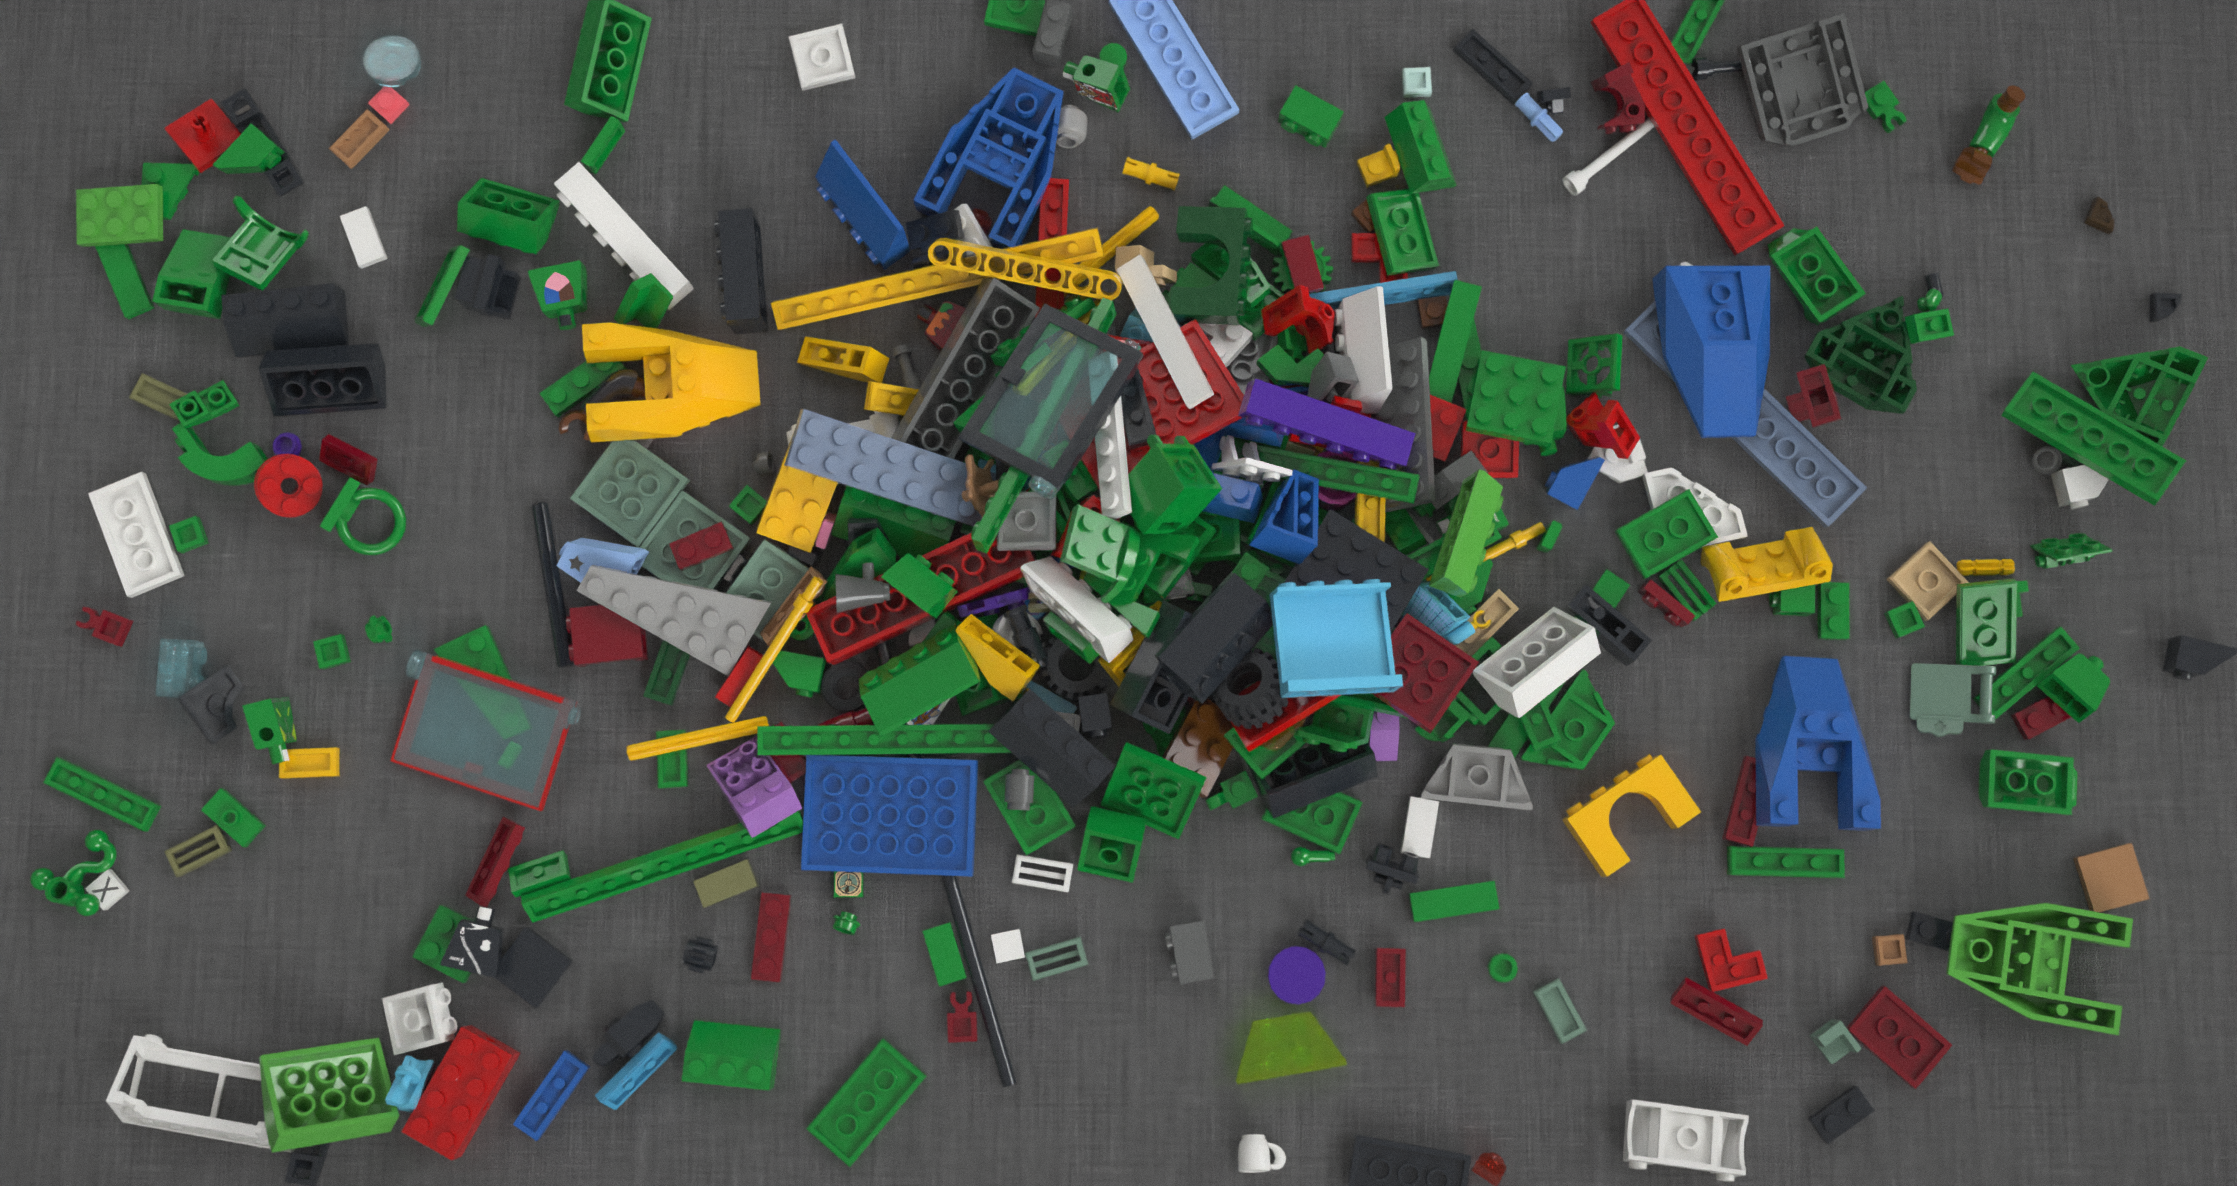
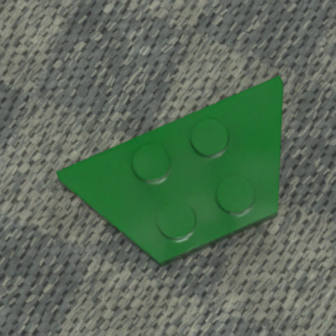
M1581 669L1550 713L1562 741L1534 752L1531 743H1529L1519 759L1526 762L1577 770L1585 768L1615 724L1611 714L1605 709L1598 691H1595L1586 670Z

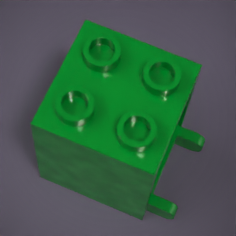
M1149 435L1147 443L1151 449L1128 474L1132 513L1130 514L1134 518L1137 528L1143 534H1182L1222 490V487L1194 444H1189L1185 436H1176L1174 444H1164L1158 435Z

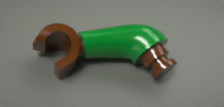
M2011 85L2003 94L1998 93L1994 95L1989 102L1969 147L1962 150L1952 168L1954 173L1960 175L1961 180L1969 184L1973 182L1981 185L1986 173L1991 168L1992 158L2005 141L2020 112L2019 105L2025 99V93L2021 88Z

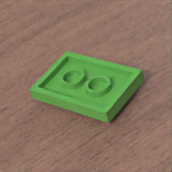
M158 184L76 190L77 245L88 247L163 241V187Z

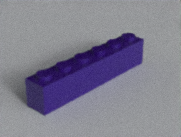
M1258 379L1247 383L1238 416L1246 418L1245 422L1259 427L1265 424L1273 427L1272 431L1277 434L1288 436L1291 433L1300 436L1299 440L1304 443L1315 445L1318 442L1326 445V450L1339 454H1342L1344 451L1353 454L1352 458L1357 461L1368 463L1371 460L1379 463L1378 467L1391 470L1407 465L1415 437L1413 432Z

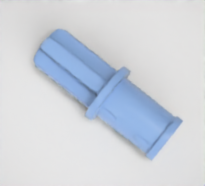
M1528 92L1517 100L1515 106L1531 121L1530 125L1536 126L1549 141L1554 142L1562 135L1563 130L1547 114L1548 110L1546 108L1542 109Z

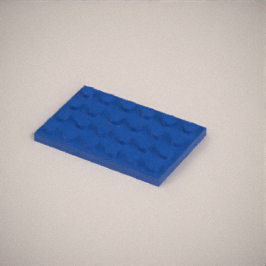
M806 755L801 870L972 877L974 875L978 760Z

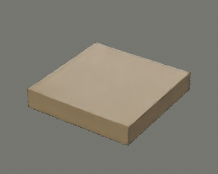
M1930 541L1925 543L1886 579L1908 603L1914 602L1919 615L1925 621L1933 617L1957 595V584L1969 583Z

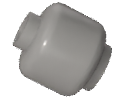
M1065 105L1061 108L1056 142L1063 148H1074L1086 138L1088 118L1075 105Z

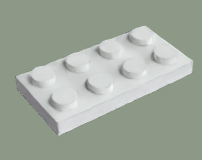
M139 472L88 493L127 597L133 598L185 576L146 473Z

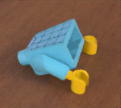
M1431 577L1420 583L1400 619L1401 622L1406 613H1408L1453 645H1457L1473 635L1476 628L1486 629L1491 624V619L1484 624L1477 622L1478 617L1485 613L1482 610L1477 611L1473 616V621L1469 622L1470 616L1446 592L1429 586Z

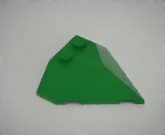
M2178 346L2164 350L2074 364L2071 367L2102 412L2163 447L2208 357Z

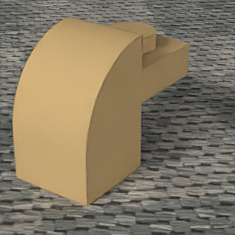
M1141 245L1116 247L1115 271L1118 275L1119 273L1116 269L1141 255L1159 288L1165 287L1167 283H1176V271L1165 265H1154L1153 251Z

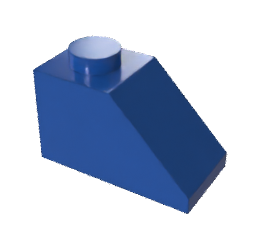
M1597 456L1560 467L1556 473L1552 471L1544 484L1548 488L1546 493L1578 510L1605 459Z

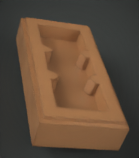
M366 109L329 149L352 169L390 129Z

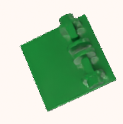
M2084 533L2070 534L2068 538L2060 540L2057 538H2046L2041 540V543L2030 545V548L2039 552V556L2035 557L2036 566L2043 569L2058 567V565L2064 566L2066 563L2070 565L2087 562L2095 555L2112 552L2111 548L2101 544L2098 540L2091 539Z

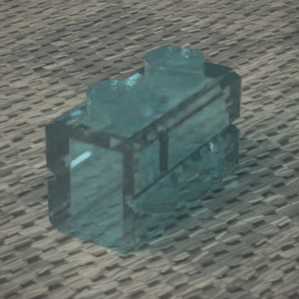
M161 639L155 696L177 698L204 679L201 676L202 664H205L207 660V650L203 647V642Z

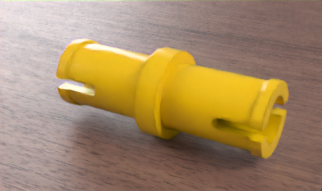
M1127 157L1122 172L1124 175L1127 174L1145 180V184L1151 185V183L1173 191H1175L1180 176L1179 173L1156 167V163L1152 162L1150 165Z

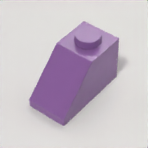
M1374 711L1368 744L1375 753V760L1397 761L1399 716Z

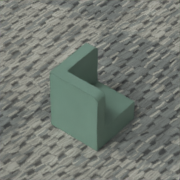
M1831 1019L1809 1035L1826 1060L1831 1064H1834L1849 1052L1857 1053L1861 1050V1047L1841 1020Z

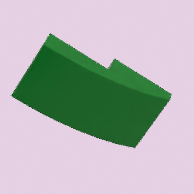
M223 380L198 394L194 390L169 404L184 428L207 422L239 407L238 402Z

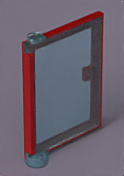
M414 651L408 661L406 674L408 677L416 679L390 761L538 811H543L570 724L575 725L580 717V709L576 708L578 701L428 652Z

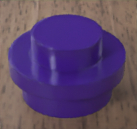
M282 433L273 441V452L275 455L294 454L299 456L301 453L302 442L293 433Z

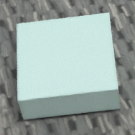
M1430 67L1402 69L1403 98L1431 97Z

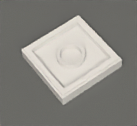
M842 24L789 36L802 91L856 78Z

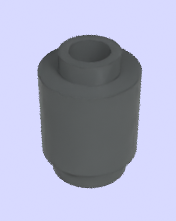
M1012 769V775L1006 774L1004 802H1007V809L1030 810V803H1033L1034 776H1030L1029 770Z

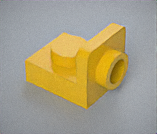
M1390 143L1384 145L1383 150L1357 160L1358 168L1367 188L1398 176L1401 166L1396 150L1393 151Z

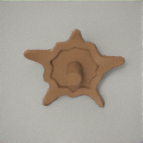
M968 454L965 458L967 469L965 485L967 490L962 491V498L965 502L971 501L975 510L983 518L986 503L990 497L995 496L999 480L993 481L991 478L990 470L994 464V459H990L982 469L978 468L974 463L973 455Z

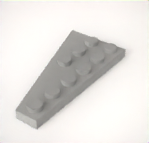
M597 565L590 566L577 589L579 593L729 676L771 604V601L747 598L738 594L718 592L709 588L660 580L655 577L631 574L626 571Z

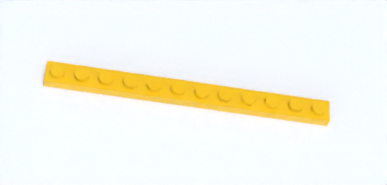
M1098 227L1003 249L1068 263H1076L1104 256ZM977 256L965 257L963 260L967 264L973 265L977 263ZM995 256L991 258L990 264L995 270L1005 268V262L1001 257ZM1022 262L1018 265V270L1024 275L1032 273L1033 267L1030 263ZM930 265L773 301L771 306L777 328L781 330L980 285L983 278L993 277Z

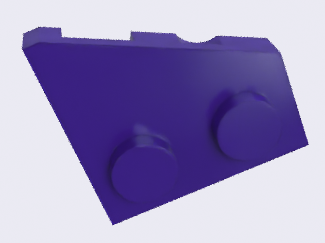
M1027 587L957 606L960 618L983 612L984 616L1001 612L999 607L1006 605L1008 610L1025 605L1024 600L1029 599L1031 591Z

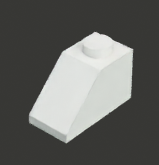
M2085 465L2062 469L2051 474L2059 507L2070 505L2071 509L2088 506V501L2098 497L2109 480Z

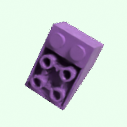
M756 736L706 765L752 838L802 809L792 785L771 756L757 755Z

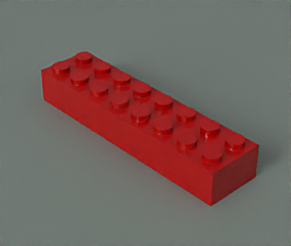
M971 533L922 555L932 563L929 569L936 575L942 571L955 581L952 587L958 591L939 616L943 615L946 611L950 612L958 608L957 606L967 604L1023 578L1024 575L1020 567L1025 563L1037 560L1033 551H998L996 536L987 554L976 550L971 539ZM883 574L874 578L875 581L888 583L882 578ZM889 584V601L837 613L836 596L811 607L809 612L806 613L827 662L833 665L935 618L926 613L891 584Z

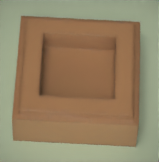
M1904 934L1872 936L1875 965L1907 963Z

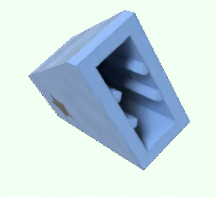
M579 538L564 544L559 552L561 558L556 566L580 583L591 565L626 571L627 573L637 575L649 551L643 548Z

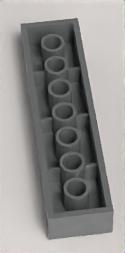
M983 278L891 438L954 459L963 441L959 439L960 432L953 422L978 399L986 395L996 380L994 375L1003 368V366H996L990 355L998 351L997 346L1004 341L1010 339L1013 341L1020 336L1019 332L1032 323L1040 308L996 278Z

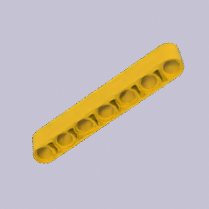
M939 238L928 250L929 260L938 267L1097 299L1104 297L1109 300L1117 298L1122 289L1120 276L1112 271L959 240ZM936 246H946L949 250V257L947 259L938 258L935 254ZM965 251L974 252L977 256V263L973 265L967 264L963 260V253ZM995 256L1001 257L1005 262V268L995 270L990 264L991 258ZM1022 262L1030 263L1033 267V273L1029 276L1022 275L1018 270V265ZM1049 268L1058 269L1061 273V279L1050 281L1046 276V270ZM1079 273L1085 274L1089 279V284L1085 287L1077 286L1074 283V276ZM1106 279H1112L1116 282L1117 289L1111 293L1105 292L1101 287V283Z

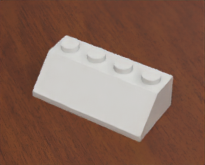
M1379 286L1342 299L1338 309L1334 310L1335 318L1333 325L1337 326L1338 330L1335 339V349L1339 351L1340 355L1351 358L1359 383L1347 398L1361 401V413L1378 414L1392 391L1383 287Z
M1050 556L1025 563L1020 567L1030 591L1061 620L1092 644L1094 650L1108 663L1134 640L1130 630L1132 626L1129 621L1122 615L1117 617L1113 614L1110 604L1101 602V597L1097 599L1091 594L1092 589L1082 579L1077 581L1072 576L1073 572L1064 562L1057 563Z
M1553 607L1476 667L1473 675L1500 708L1520 718L1601 653L1595 627Z

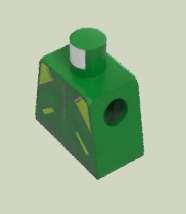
M289 697L271 698L242 705L256 750L268 748L272 764L289 761L286 744L297 741Z

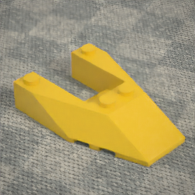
M618 323L582 324L583 351L587 363L643 360L646 400L586 404L587 431L591 442L678 437L683 432L699 426L700 428L705 427L717 419L725 416L728 418L761 405L757 351L672 330Z

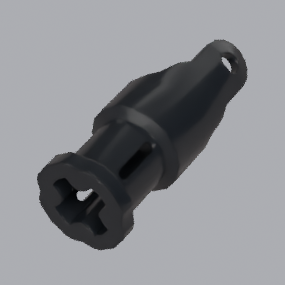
M1023 605L1003 613L1013 631L1012 639L1015 647L1031 659V653L1033 652L1038 664L1042 667L1047 666L1048 658L1036 627L1031 625L1026 612L1027 606Z

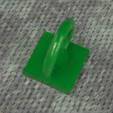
M349 477L322 520L320 527L330 532L335 525L342 542L351 550L363 555H379L393 549L402 539L406 529V515L401 503L392 494L382 489L362 488L356 490L360 482ZM376 499L382 501L391 509L394 515L393 531L387 539L380 543H362L355 539L348 529L347 523L362 500Z

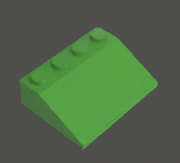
M379 1038L266 1054L259 1057L265 1128L271 1153L391 1132L399 1117L397 1106L388 1105L385 1101L391 1088V1082Z

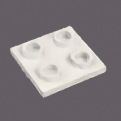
M1229 435L1227 437L1222 436L1219 446L1222 450V462L1212 464V469L1223 472V476L1232 478L1243 477L1246 478V481L1258 483L1259 485L1263 483V480L1278 482L1281 477L1292 476L1293 471L1261 462L1255 442H1245L1242 449V454L1245 458L1238 459L1234 437Z

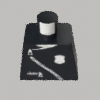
M478 905L474 921L460 920L441 960V966L493 978L499 975L504 928L491 925L495 913L494 908Z

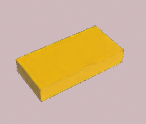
M340 748L287 749L289 761L279 763V778L336 777L339 776Z

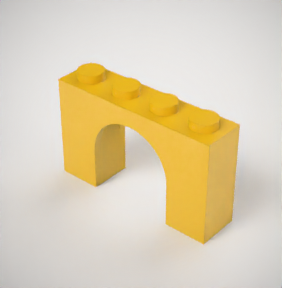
M1648 754L1636 762L1637 769L1631 773L1627 770L1621 772L1612 779L1615 784L1607 789L1601 786L1589 795L1591 797L1590 801L1584 805L1578 802L1566 810L1568 816L1563 818L1562 821L1601 877H1608L1631 861L1612 834L1609 826L1611 807L1622 795L1637 793L1648 798L1671 829L1679 828L1701 813L1662 755L1652 757L1651 754Z

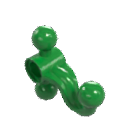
M103 830L90 831L84 840L85 846L90 851L104 852V858L100 862H81L70 868L63 877H55L54 873L48 868H39L31 874V885L37 890H45L46 898L51 902L68 907L75 906L76 911L82 916L94 915L99 910L100 901L94 894H85V889L81 883L86 873H102L109 870L115 863L117 855L115 846L109 841L108 835ZM67 887V892H66V894L63 896V892H64L65 888Z

